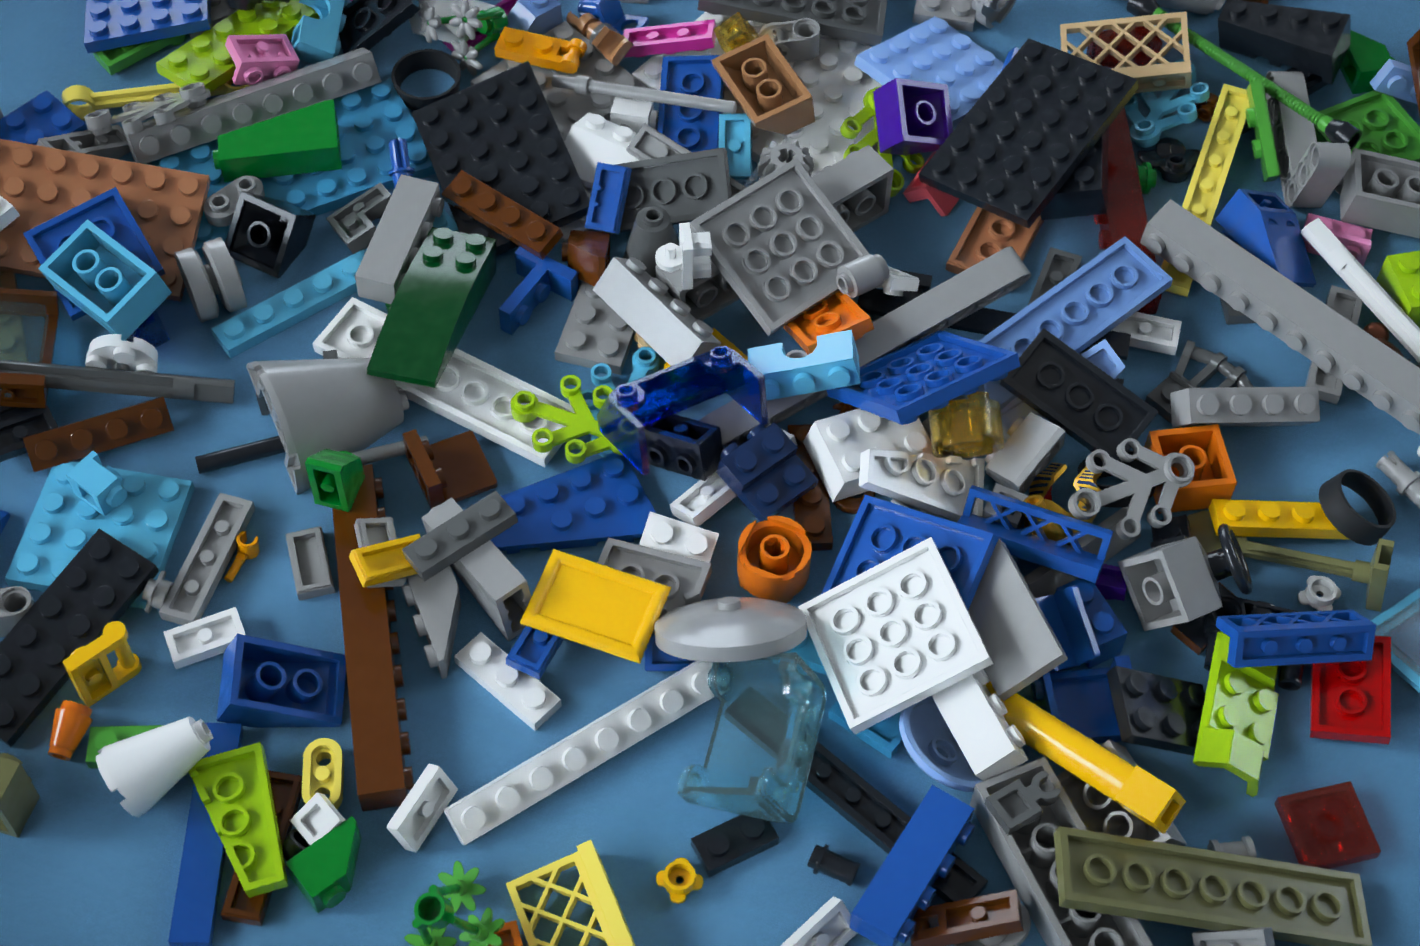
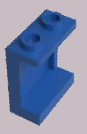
M1129 655L1114 656L1111 667L1055 672L1051 674L1048 672L1031 683L1033 700L1039 701L1040 708L1098 744L1104 743L1107 740L1120 742L1122 740L1106 672L1115 666L1132 669Z

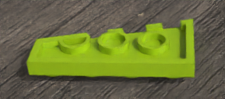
M261 742L200 759L188 773L196 786V790L206 807L213 826L225 847V851L247 896L251 898L288 887L266 754Z

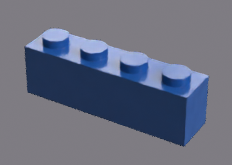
M932 785L852 911L849 928L879 946H896L898 941L905 944L916 926V922L912 918L919 908L923 911L928 908L936 893V889L932 888L938 876L945 879L953 867L956 857L952 853L958 844L964 847L972 836L976 827L971 823L974 808Z

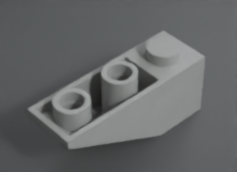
M451 566L443 569L425 582L419 574L407 576V584L401 586L407 606L414 605L417 615L412 616L417 634L419 637L426 635L429 645L424 646L430 668L437 666L442 679L448 676L461 609L459 587Z

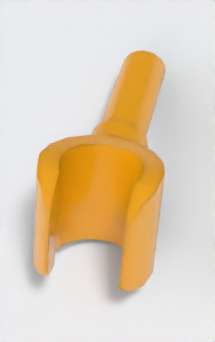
M242 531L237 535L238 553L224 577L226 581L232 583L242 564L246 560L258 556V536L255 537L252 543L246 544V531Z

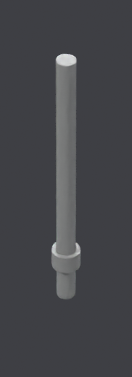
M554 74L551 81L552 87L574 90L575 94L587 96L590 93L728 114H735L737 110L736 101L592 80L591 76L577 75L576 77Z

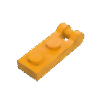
M505 26L494 47L495 57L520 63L529 61L530 65L569 74L577 72L581 63L580 58L585 55L587 50V44L578 38L568 41Z

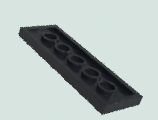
M100 528L0 643V740L9 747L15 744L70 678L62 661L68 658L77 648L86 646L103 635L104 627L112 621H118L142 593L149 579H153L159 572L155 564Z

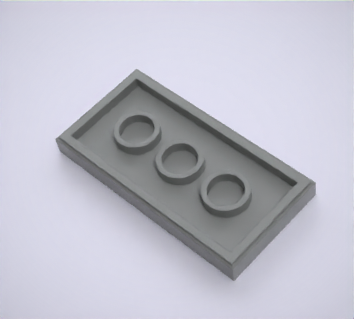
M998 539L968 612L993 661V664L984 668L998 697L1005 701L1068 660V657L1005 543Z

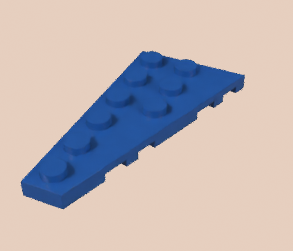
M613 453L502 495L501 497L516 513L518 523L495 536L491 541L500 551L506 550L507 554L520 553V549L540 547V551L597 546L599 542L607 541L608 537L632 543L634 538L642 537L650 511L654 513L656 511L627 457Z

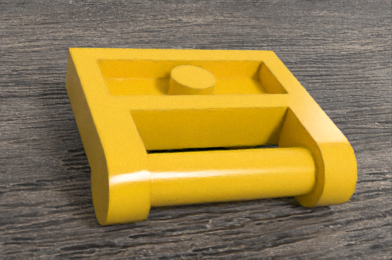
M112 621L108 623L103 629V635L88 645L77 648L68 658L62 661L80 699L88 707L135 677L142 669L139 657L132 653L127 642L128 632L122 622ZM115 651L118 660L117 666L112 669L107 655Z

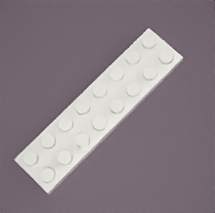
M352 297L312 343L314 352L323 356V351L337 350L338 358H371L387 314ZM457 348L435 388L395 380L397 389H403L409 400L544 468L562 444L554 446L546 453L537 452L532 445L533 432L540 428H546L552 432L566 426L540 417L528 423L518 422L511 414V399L520 391H529L538 398V402L575 413L571 404ZM541 438L538 440V442L545 443L548 441V439Z

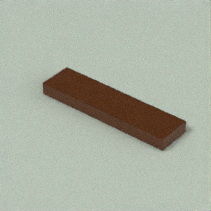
M268 770L282 846L284 839L290 833L293 826L290 819L296 814L300 803L302 776ZM234 870L221 912L222 919L262 927L273 891L249 898Z

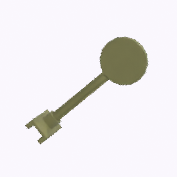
M1200 511L1187 516L1190 522L1192 537H1197L1206 553L1222 548L1219 536H1216L1209 511ZM1236 536L1244 557L1352 578L1351 581L1366 583V609L1381 612L1395 541L1379 538L1371 562L1361 560L1352 562L1247 541L1246 537Z

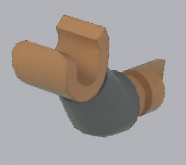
M571 11L567 14V22L589 39L590 44L616 67L634 45L611 24L599 21L591 13H585L580 18Z

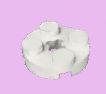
M108 334L93 339L89 345L85 367L157 373L158 351L143 339L134 337L133 342L122 341L121 334Z

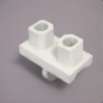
M690 222L679 223V246L674 243H667L656 251L655 262L660 269L669 273L679 269L682 270L683 290L693 289V279L711 277L710 256L712 255L710 231L691 233Z

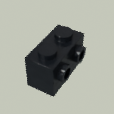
M662 411L642 428L648 464L703 481L718 469L721 459L720 454L723 451L720 427Z

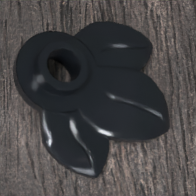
M1170 137L1160 139L1156 144L1155 150L1138 151V159L1141 163L1150 162L1152 169L1159 170L1162 178L1171 183L1185 181L1192 168L1196 166L1200 155L1198 149L1185 150L1182 142Z

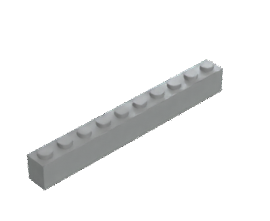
M1170 199L1148 221L1140 243L1147 247L1150 252L1157 254L1172 264L1179 272L1185 273L1201 284L1205 290L1217 295L1234 310L1240 311L1262 329L1269 331L1285 342L1288 347L1310 359L1320 369L1341 379L1346 387L1355 390L1372 402L1375 407L1384 410L1400 421L1407 429L1420 435V368L1173 200Z

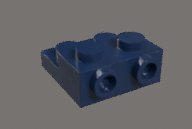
M775 422L768 427H765L764 424L757 425L747 435L748 441L740 446L736 442L731 443L720 454L721 459L716 473L760 522L767 520L768 516H776L815 488L819 481L796 455L798 447Z

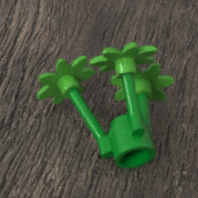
M455 861L453 875L440 872L438 877L446 886L438 887L431 885L428 892L422 894L417 899L414 906L416 918L412 921V926L418 929L420 935L407 934L404 937L405 941L413 946H454L457 943L455 938L442 937L447 925L451 924L465 931L459 935V939L464 942H470L468 946L503 945V940L495 933L502 929L505 920L499 918L492 921L493 911L491 908L485 909L481 921L473 914L468 916V922L454 915L462 902L470 911H475L476 903L472 895H480L486 892L484 886L473 883L479 874V868L474 867L465 874L462 863Z

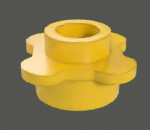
M680 857L669 863L664 871L662 870L657 873L656 883L668 891L670 900L673 903L680 904L686 900V896L693 890H700L703 887V877L695 873L694 867L686 858ZM682 878L684 881L682 883H677L676 879Z

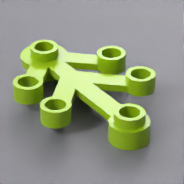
M876 87L869 90L864 96V108L853 117L845 119L840 127V132L847 139H855L862 130V125L872 117H874L875 128L858 143L849 145L843 154V159L853 151H858L867 145L873 147L877 144L878 154L893 167L892 154L880 153L873 91L879 88ZM920 153L900 155L904 159L902 163L903 168L911 174L918 173L924 165L925 161ZM896 169L893 172L890 197L896 196L905 182L903 175Z
M566 375L560 381L561 394L568 398L575 413L538 402V398L529 391H520L511 399V414L518 422L528 423L540 417L566 426L552 432L546 428L534 431L532 434V445L537 452L546 453L554 446L567 442L565 445V457L570 463L578 464L583 462L586 457L609 449L618 455L630 454L640 443L639 429L631 422L622 421L614 405V392L609 386L600 385L593 390V404L602 410L608 424L594 419L581 393V380L575 375ZM568 385H575V386H576V387L573 388V389H568V388H566V386H568ZM601 395L608 396L607 399H599L598 397ZM588 434L599 437L587 443L577 439ZM541 438L548 439L545 443L538 442ZM573 449L581 450L578 454H573L570 451Z

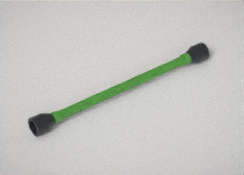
M1129 0L1126 8L1134 16L1167 13L1160 8L1156 0ZM1169 23L1164 27L1176 35L1181 30V23ZM1188 28L1189 44L1240 77H1243L1246 81L1255 82L1261 80L1264 84L1265 93L1317 125L1318 129L1326 134L1331 143H1348L1351 150L1356 146L1362 135L1360 129L1349 122L1335 120L1328 115H1323Z

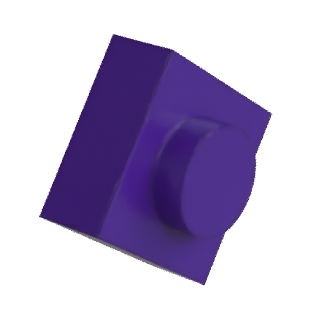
M1104 564L1095 585L1106 600L1116 599L1124 601L1128 588L1120 567Z

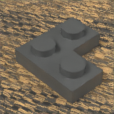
M381 182L326 218L333 230L353 254L368 248L376 230L372 221L382 217L390 200L391 193Z

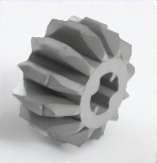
M784 138L781 144L772 141L769 148H763L757 171L762 179L797 158L811 176L814 167L813 158L810 157L808 148H800L798 141L789 144Z

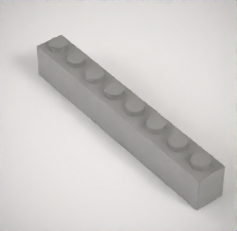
M362 47L207 100V103L200 107L180 109L174 112L176 120L171 123L157 125L155 118L142 122L144 126L142 131L129 135L124 133L136 163L146 164L216 140L219 135L380 83L381 79L372 52Z

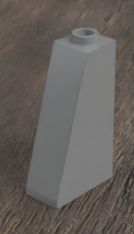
M452 497L441 505L433 507L427 514L421 517L426 532L432 531L464 510ZM491 540L450 565L508 641L522 633L525 625L520 624V621L531 599L528 583Z

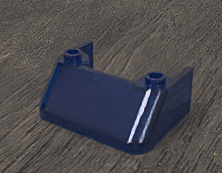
M716 346L708 352L633 382L619 385L609 394L597 413L598 427L600 432L643 475L650 473L644 426L724 393L733 398L763 426L769 423L765 376L737 351L727 346Z

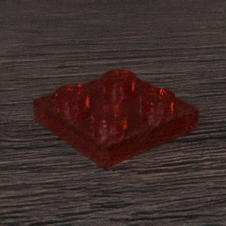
M1351 781L1280 796L1274 803L1300 865L1330 869L1375 859L1381 853Z

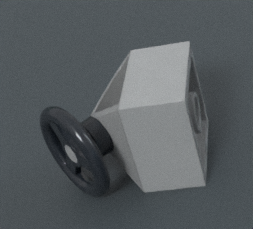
M1221 524L1218 528L1222 546L1220 549L1206 553L1197 537L1194 536L1156 546L1118 561L1144 631L1190 622L1223 607L1218 581L1229 576H1233L1236 585L1243 594L1247 595L1252 592L1253 585L1246 560L1238 540L1228 524Z

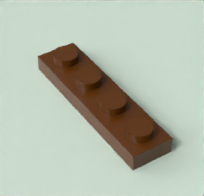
M463 170L459 172L441 193L447 203L542 260L563 236L559 227Z
M162 396L23 437V441L33 471L37 472L84 458L91 451L100 453L174 431V427L165 399Z
M813 424L788 425L787 432L794 435L798 447L796 455L819 479L815 488L793 503L794 521L798 522L806 531L805 534L809 541H811L812 551L832 550L833 536L829 494L803 443Z

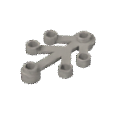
M203 82L191 83L181 87L179 93L166 92L159 94L153 98V102L135 101L128 103L122 107L124 113L111 116L109 109H102L84 116L88 130L93 131L95 136L112 131V124L121 122L126 135L142 131L144 129L142 122L154 116L157 125H165L175 121L174 112L185 106L196 108L206 104V98L211 93L209 89L205 88Z
M1134 438L1125 439L1117 446L1116 452L1118 457L1124 462H1132L1137 459L1156 469L1146 474L1111 458L1102 449L1094 450L1086 458L1085 464L1087 469L1094 474L1105 471L1125 482L1098 492L1090 488L1078 490L1068 501L1069 511L1079 520H1088L1096 515L1102 506L1133 495L1125 517L1117 522L1115 528L1117 535L1121 539L1131 540L1141 531L1140 520L1151 489L1163 484L1158 504L1147 512L1148 523L1154 528H1162L1172 520L1171 509L1178 488L1186 487L1194 478L1195 466L1189 456L1177 452L1162 456L1141 446L1139 441ZM1125 445L1133 449V455H1129L1125 451ZM1094 456L1102 460V467L1095 464ZM1171 466L1178 469L1179 477L1172 472ZM1077 501H1081L1086 505V512H1083L1078 507ZM1155 511L1162 513L1164 517L1163 522L1156 518ZM1124 523L1132 526V533H1128L1124 529Z

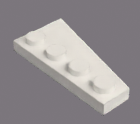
M868 449L861 453L859 487L957 522L963 515L970 487L974 485L984 489L985 458L966 460L962 459L961 456L942 458L926 453L908 455L907 452ZM976 498L972 514L980 517L983 514V500Z

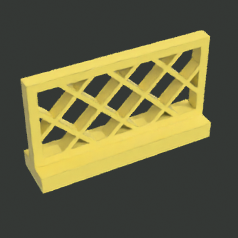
M591 840L577 845V852L505 883L529 946H557L566 926L584 933L579 946H587L591 936L606 941L608 946H636L599 853ZM573 866L577 867L580 877L573 891L555 885L562 871ZM533 884L545 888L537 907L522 903L518 891ZM583 887H585L588 896L581 894ZM552 891L570 897L562 917L544 911ZM577 901L592 905L594 912L588 926L569 920ZM526 911L533 914L530 921ZM540 917L559 923L550 943L539 940L534 935ZM597 922H599L602 932L595 930Z

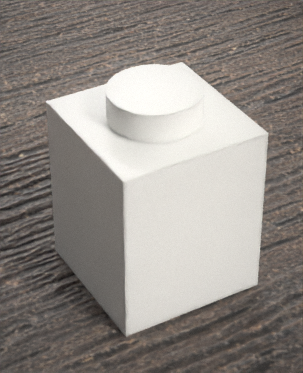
M615 97L610 112V122L619 126L626 124L635 133L639 132L644 123L656 130L658 111L654 110V102Z

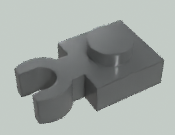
M1046 771L1037 773L1028 787H1025L1021 780L1017 779L986 797L985 806L1007 836L1038 819L1043 811L1039 805L1049 806L1058 800L1061 793L1059 788L1051 792H1044L1039 787L1047 782L1049 774Z

